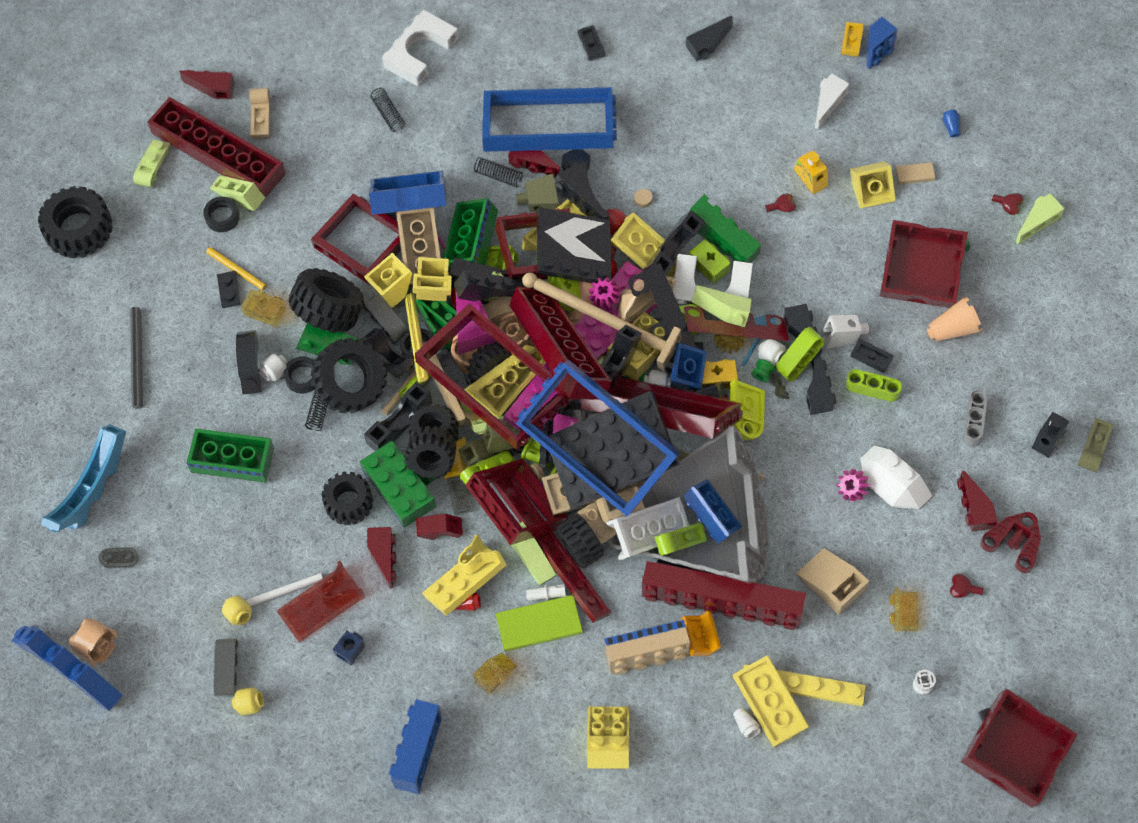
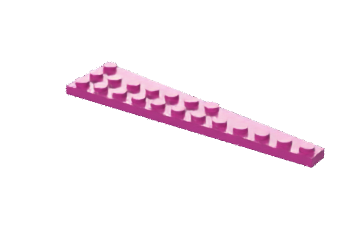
M628 261L624 263L612 279L616 281V285H619L621 289L619 291L620 294L625 289H630L628 280L631 277L643 272ZM612 303L611 309L605 306L604 311L618 317V303L617 305ZM654 304L645 312L649 315L651 311L658 307L657 304ZM586 314L575 325V328L597 360L607 353V348L614 342L616 333L619 331ZM545 363L544 367L553 374L547 363ZM536 375L503 417V420L518 430L521 428L516 424L519 420L517 416L524 408L528 409L532 404L529 402L536 393L540 394L544 389L542 387L544 381ZM555 390L544 402V404L540 407L537 413L544 407H546L554 397H557L559 395Z

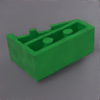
M416 299L417 311L433 335L457 315V311L445 301ZM454 337L440 351L447 349L450 352Z
M307 323L296 349L318 356L323 349L339 339L353 338V340H357L358 338L344 332L332 333L327 330L323 331ZM341 359L338 363L351 365L352 360Z

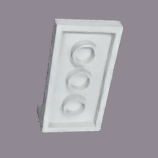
M680 497L631 513L628 517L622 516L606 522L608 526L616 529L622 551L618 556L619 560L656 548L655 536L689 526Z

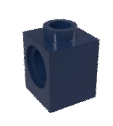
M346 630L332 649L334 655L351 666L365 647L363 637L356 632L351 633ZM348 644H355L354 648L350 650L345 649Z

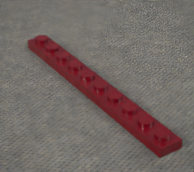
M513 477L492 483L520 523L523 522L528 527L544 521ZM550 532L534 537L548 562L592 623L609 616L611 611L555 534Z

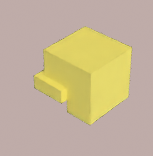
M418 257V273L414 274L413 293H416V299L446 301L447 295L451 296L452 276H448L449 259Z

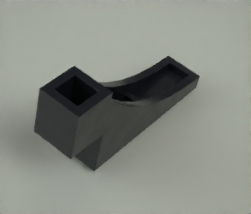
M572 149L562 155L561 168L563 171L557 174V190L579 208L582 214L609 220V214L595 198L588 181L587 170L590 167L591 156L583 149Z

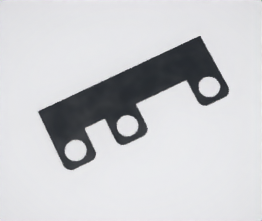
M659 263L631 277L628 280V285L632 294L638 297L651 290L663 318L662 321L649 328V333L654 335L655 328L662 327L665 330V335L662 339L666 341L675 326L681 329L682 339L680 343L697 348L690 331H688L685 319L661 264ZM636 279H641L644 282V288L641 291H636L633 288V282ZM667 366L666 372L672 374V369Z

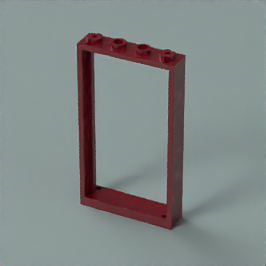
M469 303L415 353V362L518 450L521 446L524 447L528 444L531 436L523 429L516 435L429 359L469 322L474 321L544 382L548 377L552 379L554 374ZM560 384L555 389L559 395L531 421L540 430L543 429L544 424L548 420L556 417L558 410L562 406L566 407L571 401Z
M622 376L613 386L610 385L607 390L620 403L630 400L628 398L633 399L652 391L657 404L662 405L658 407L666 428L712 439L730 426L738 423L743 416V410H741L742 403ZM581 400V409L599 413L610 409L601 400Z

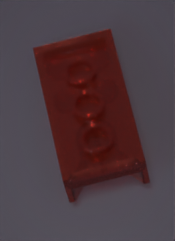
M341 561L337 562L338 566L335 571L276 610L299 643L365 598L363 590L357 586L347 573Z

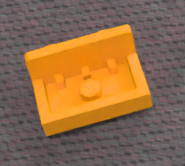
M706 611L701 616H684L680 619L684 620L690 641L689 652L691 656H709L721 648L711 611Z

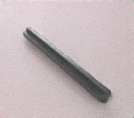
M132 307L130 309L131 398L133 408L137 409L143 407L141 310L139 307Z

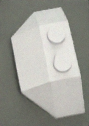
M873 446L861 457L863 476H868V480L865 483L870 484V488L891 507L920 509L932 497L922 477L892 450Z

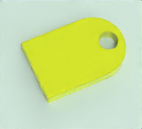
M733 380L730 382V401L742 403L741 410H743L742 419L733 426L742 435L743 440H753L759 437L764 430L765 390ZM744 426L747 427L748 433L745 431Z

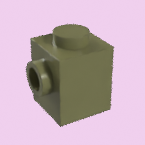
M484 439L470 441L458 450L466 467L473 466L494 456L493 453L487 454Z

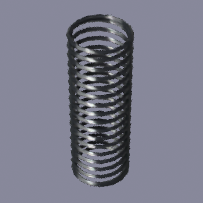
M377 88L372 91L370 98L390 130L396 132V130H392L394 129L392 124H400L401 122L403 124L404 120L384 88ZM378 89H383L379 90L383 92L377 94H381L380 96H382L381 98H383L381 100L383 101L381 104L380 102L377 103L378 101H376L380 96H378L377 98L376 96L374 98L372 96V94ZM384 102H386L384 105H386L385 107H387V108H386L385 110H384V108L381 110L382 107H380V106H381ZM388 108H390V109L388 110V111H390V112L388 113V114H390V115L387 117V115L385 116L384 112H385ZM393 115L392 117L394 118L389 122L387 119Z
M478 157L474 165V172L512 185L513 176L516 172L514 184L512 185L516 188L519 187L517 181L520 174L519 181L521 182L523 178V172H517V170L509 169V167L505 169L504 165L488 161V159H483V157ZM485 160L484 165H483V169H482V173H481V166H482V164H483V161ZM486 162H487V165H486V168H485V174H483V173H484V172H483L484 166H485V164H486ZM489 162H490V165H489V168H488V172H487V175H486V169H487V166H488V164H489ZM494 164H495V167H494V170H493V177H491V172H492L493 166H494ZM498 165L497 170H496V174H495V178H494V171H495V169H496V166ZM502 167H503V170H502V173H501V177H500V180H499L500 171H501V169H502ZM507 169H508V172H507V175H506V182H504V180H505V179H504V178H505V174H506V171H507ZM511 170L510 175H509V179H508V183H507V177H508L509 171Z
M313 393L305 427L312 430L307 424L311 427L313 426L310 424H313L320 428V430L316 431H321L328 404L324 405V407L318 405L322 404L319 402L321 397H316L315 393Z

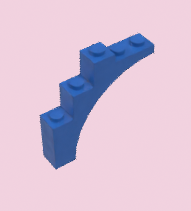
M24 625L15 632L14 638L11 640L15 645L53 668L102 708L110 711L123 696L93 668L82 663L65 647L56 644L39 628L34 626L30 628Z

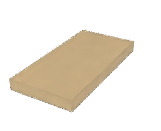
M435 354L429 360L443 371ZM435 380L448 409L455 416L457 427L463 426L466 416L457 398Z

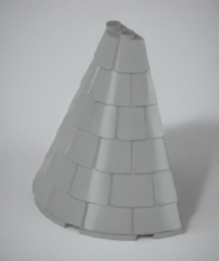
M730 426L716 438L710 439L679 461V466L665 471L642 501L646 509L680 497L690 526L699 523L695 511L686 504V499L683 495L696 484L708 479L742 527L718 544L717 541L710 537L709 530L702 524L707 538L706 542L662 556L659 554L658 547L639 554L701 571H708L724 577H731L746 583H754L762 578L768 560V554L764 545L769 544L765 500L761 498V494L757 490L761 482L748 446H743L740 442L742 435L734 426ZM617 534L606 541L609 547L622 550Z

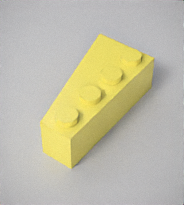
M525 345L523 349L544 366L546 362L538 349ZM511 355L464 390L495 417L499 418L536 374L514 355Z

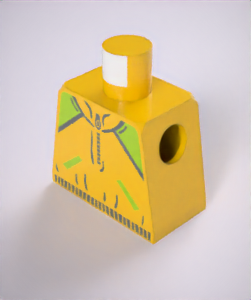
M810 151L797 159L794 171L812 194L828 187V169L817 153Z

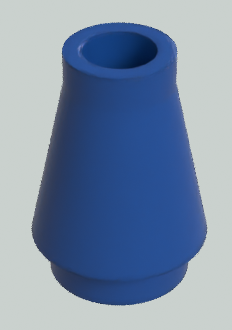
M955 109L944 112L942 120L950 137H959L961 135L960 114Z

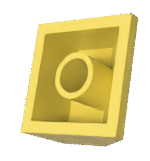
M884 161L850 169L852 186L860 208L896 201L891 165Z
M392 253L364 278L375 292L393 308L406 297L412 272Z

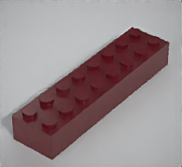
M170 96L147 121L153 135L170 143L173 147L223 176L254 183L265 198L286 174L283 162Z
M516 287L509 306L553 374H556L554 369L560 362L564 363L570 360L607 391L611 379L558 301L534 288ZM568 373L560 382L569 399L600 400Z
M650 561L646 562L642 579V597H645L647 601L656 602V600H660L670 606L680 604L690 610L699 608L704 609V612L711 611V614L716 612L724 613L723 615L729 618L739 616L749 622L759 620L768 626H774L775 624L783 625L788 630L799 629L806 596L805 592L755 582L746 583L730 577Z

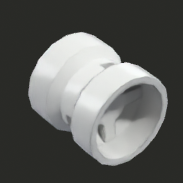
M929 670L919 671L913 682L914 690L920 695L929 694L936 682L935 675Z

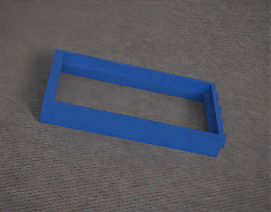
M612 87L484 91L483 152L614 148L613 141H617V130L613 129H617L616 118H613L616 117V106L612 105H616V94H612ZM605 103L606 132L491 135L492 106Z
M570 360L564 363L560 362L554 369L556 374L553 378L548 377L542 384L544 389L541 393H536L529 401L532 403L528 409L524 408L517 416L519 420L516 424L628 517L678 457L680 452ZM567 373L667 455L629 503L530 422Z

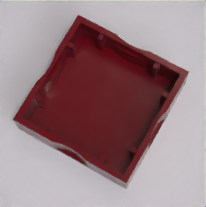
M893 220L879 297L951 308L957 302L960 271L968 232L946 228H929L916 223Z
M1006 688L997 695L960 762L1033 808L1041 803L1053 781L1057 767L1065 759L1078 734L1055 719L1042 714L1032 704Z

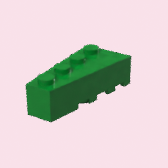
M704 194L690 208V211L705 222L697 232V235L700 234L709 243H713L722 254H728L734 261L752 263L761 252V244L744 229L739 230L735 221L731 217L727 219L720 212L722 209L719 206L715 205L713 207L708 202L709 198Z

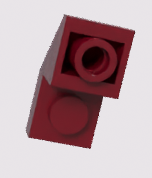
M449 514L418 517L416 519L417 537L435 540L443 534L459 538L463 535L462 518Z

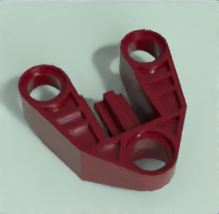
M1024 512L1004 518L987 531L982 537L980 546L987 552H995L1004 542L1010 531L1014 530L1007 545L1010 546V549L1017 550L1024 538L1028 539L1015 562L1016 569L1027 574L1034 567L1041 535L1036 515L1031 512ZM1030 518L1033 521V525H1024L1022 519ZM985 540H991L995 543V545L988 546L985 543ZM1020 560L1027 561L1030 566L1023 567L1020 564Z

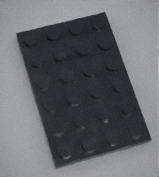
M652 391L621 403L673 446ZM611 408L548 436L615 493L648 479L667 456ZM551 454L571 510L574 511L603 497ZM678 458L673 461L667 470L680 465Z

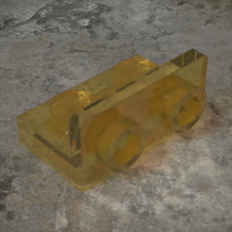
M895 587L893 594L890 593L889 605L893 606V612H890L889 623L893 625V631L918 632V592L899 591V587Z

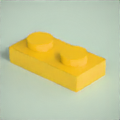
M846 22L841 50L842 55L859 56L864 24Z

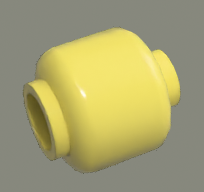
M233 596L224 602L222 613L233 625H243L250 620L252 608L241 596Z
M254 687L239 689L232 699L233 709L243 716L258 713L264 705L263 694Z

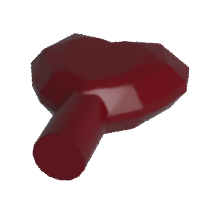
M789 193L782 194L776 199L775 203L765 205L766 212L777 209L782 212L794 211L796 204L792 201V195Z
M1019 193L1008 194L1005 197L994 194L992 197V201L1002 204L1003 209L1009 215L1018 214L1020 210L1019 205L1024 200L1023 196Z
M957 573L953 575V585L950 587L952 597L963 598L970 593L983 594L984 588L972 585L971 581L963 574Z

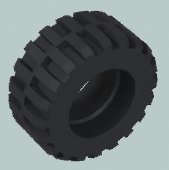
M70 186L69 189L62 188L60 192H54L50 195V199L44 201V207H41L39 210V229L47 245L55 253L59 252L64 257L69 255L70 258H76L77 255L85 257L87 253H95V249L98 247L101 249L104 246V240L108 241L110 238L109 233L112 232L113 228L112 217L105 201L94 190H87L86 187L79 186V188ZM77 213L91 215L88 222L79 229L71 231L60 229L64 220L71 215Z
M309 268L299 273L288 298L291 310L295 311V315L302 318V321L311 324L315 328L318 327L323 331L327 330L332 333H343L352 329L365 303L363 294L352 281H348L347 278L339 276L335 272H329L326 269L319 270V268Z
M353 338L339 339L323 349L312 364L314 368L310 374L313 377L311 385L316 387L317 390L314 393L316 397L320 396L323 399L321 400L323 405H330L329 409L333 411L339 410L340 413H356L375 403L377 398L381 397L382 389L386 387L387 381L384 378L388 375L387 370L383 369L386 363L384 359L380 360L378 357L381 355L378 350L375 352L372 350L373 345L370 343L363 344L364 340H353ZM339 360H352L362 369L364 385L358 392L349 393L337 385L333 370L334 365Z

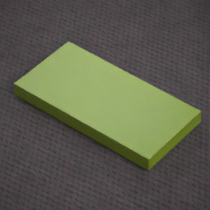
M573 595L495 613L504 652L583 634Z

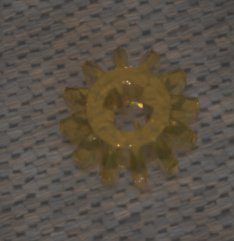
M714 335L716 347H721L722 353L726 349H728L729 354L732 353V349L738 352L739 348L744 346V341L746 340V337Z

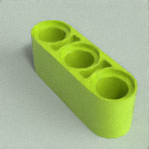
M812 327L804 329L778 361L776 369L789 382L796 380L823 347L824 339Z
M858 369L849 371L846 379V388L849 391L890 402L898 400L902 390V384L897 379ZM851 380H857L858 383H854ZM888 389H894L896 392H891Z

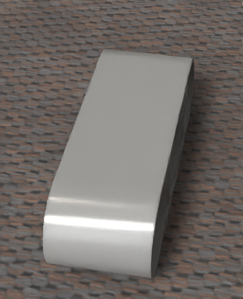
M974 390L967 404L963 441L970 447L980 444L984 432L988 398L987 394L982 390ZM971 417H977L979 420H973ZM969 434H974L977 437L973 438Z

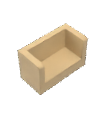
M636 486L617 494L629 503L638 492V487ZM604 497L596 500L603 523L625 516ZM642 500L632 513L645 509Z

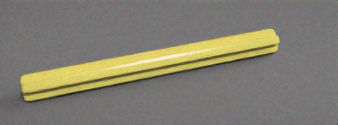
M410 293L405 297V304L415 362V353L423 346L416 299L414 294ZM415 362L418 381H427V372Z

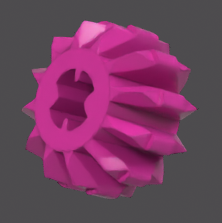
M606 277L602 281L601 278H598L599 283L592 282L593 288L589 289L591 294L589 299L594 301V306L598 307L600 305L602 310H604L605 306L611 309V304L617 305L618 301L616 299L621 298L619 293L621 289L619 285H616L615 280L610 281Z
M852 468L850 472L848 470L843 471L844 476L838 477L841 483L836 484L837 487H841L838 494H843L844 500L850 499V502H855L856 499L862 500L863 495L869 494L865 488L871 485L865 483L868 480V476H863V471L859 470L857 472L856 469Z

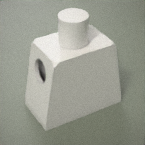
M831 315L821 332L822 338L825 341V348L830 349L855 344L860 335L869 333V326L867 323H860L856 315Z

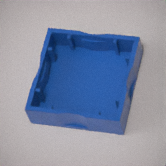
M443 170L371 179L369 197L372 215L446 206Z

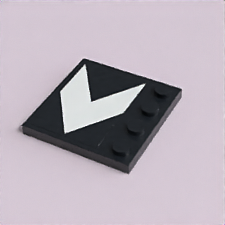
M539 207L537 210V274L586 283H599L598 278L604 281L606 277L611 281L610 220Z

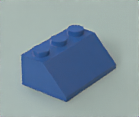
M708 479L696 484L683 495L686 499V504L695 511L699 522L706 526L710 537L717 541L718 544L742 527Z

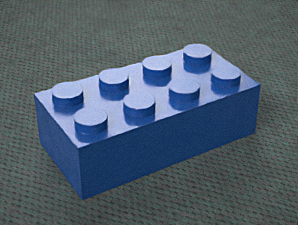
M415 699L414 705L409 707L407 716L410 718L408 724L403 726L401 734L403 736L402 744H398L395 756H397L395 764L392 763L389 775L396 789L419 794L440 727L442 714L439 705Z

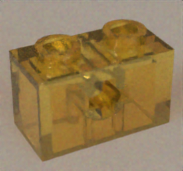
M250 289L241 305L243 315L276 328L287 310L281 298L277 296L271 297L261 290L256 291Z

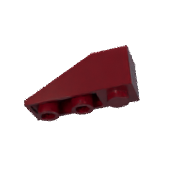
M193 70L179 71L182 82L214 99L232 100L235 83L232 73Z
M542 150L510 151L508 154L509 164L515 168L522 167L532 173L553 174V177H557V174L561 172L560 166Z
M961 471L960 477L957 478V486L963 493L961 503L962 507L967 510L965 515L967 526L971 527V532L993 528L998 522L994 504L965 471Z
M391 527L367 528L368 551L388 587L393 589V582H396V570H393V564H396V552H393V545H396V533H392Z

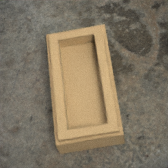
M932 162L896 166L899 185L935 181Z

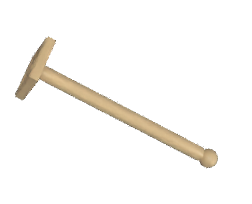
M526 273L523 276L522 282L527 288L534 287V289L617 330H620L624 325H628L641 332V342L661 351L657 359V366L662 371L666 370L675 353L676 343H680L682 339L681 329L674 326L669 338L665 341L560 288L537 279V276L533 273Z

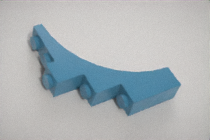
M110 424L100 428L90 459L77 483L60 505L42 518L41 525L48 527L50 531L59 532L67 527L77 529L86 524L91 503L101 498L106 478L115 474L126 435L125 430Z

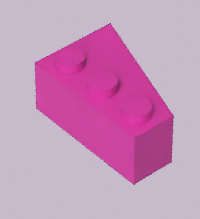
M456 293L457 314L470 303L488 318L480 300L474 302L458 299ZM474 321L469 322L458 333L459 355L494 343V338Z

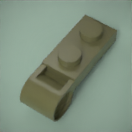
M1095 418L1077 466L1097 472L1114 424Z

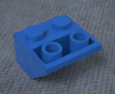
M880 17L869 27L866 45L868 69L874 65L878 66L886 55L890 56L895 50L897 28L884 17Z

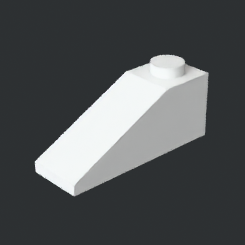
M832 73L827 79L824 78L820 84L821 92L815 123L816 129H819L848 94L849 83Z

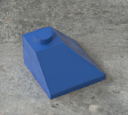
M676 343L671 384L683 389H701L707 351Z

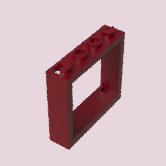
M353 193L311 238L313 248L370 285L364 276L390 254L393 253L396 256L401 251L399 235L368 269L325 239L355 206L397 234H399L398 223L391 215L384 213L372 215L371 205L362 196L358 197Z
M558 208V209H555V210H557V211H562V212L571 213V212H570V208H567V209H559V208ZM537 212L497 217L495 228L507 275L510 278L522 280L526 273H533L537 276V279H548L546 275L537 274V265L514 268L505 231L537 227Z
M524 459L474 472L465 485L510 545L556 531L557 527L568 518L565 513L553 516L544 485ZM514 477L546 518V521L522 528L490 486V483Z

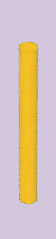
M209 247L207 249V254L232 271H235L262 291L267 287L265 283L213 248Z

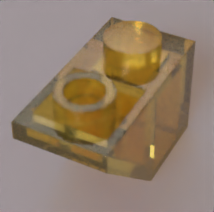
M500 653L486 660L473 674L474 683L490 695L517 665L506 655Z

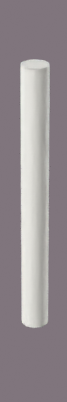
M321 573L245 601L250 606H254L323 581Z

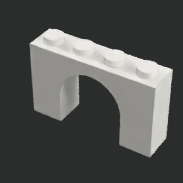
M423 10L419 15L415 16L412 24L405 28L401 37L394 41L390 50L384 53L382 58L384 68L419 86L428 75L427 65L410 56L407 52L409 47L417 41L430 40L449 50L459 38L458 29Z
M678 254L675 272L676 284L673 288V294L678 304L687 305V301L692 302L696 289L695 270L697 256ZM734 261L730 286L725 291L726 293L748 298L753 263Z

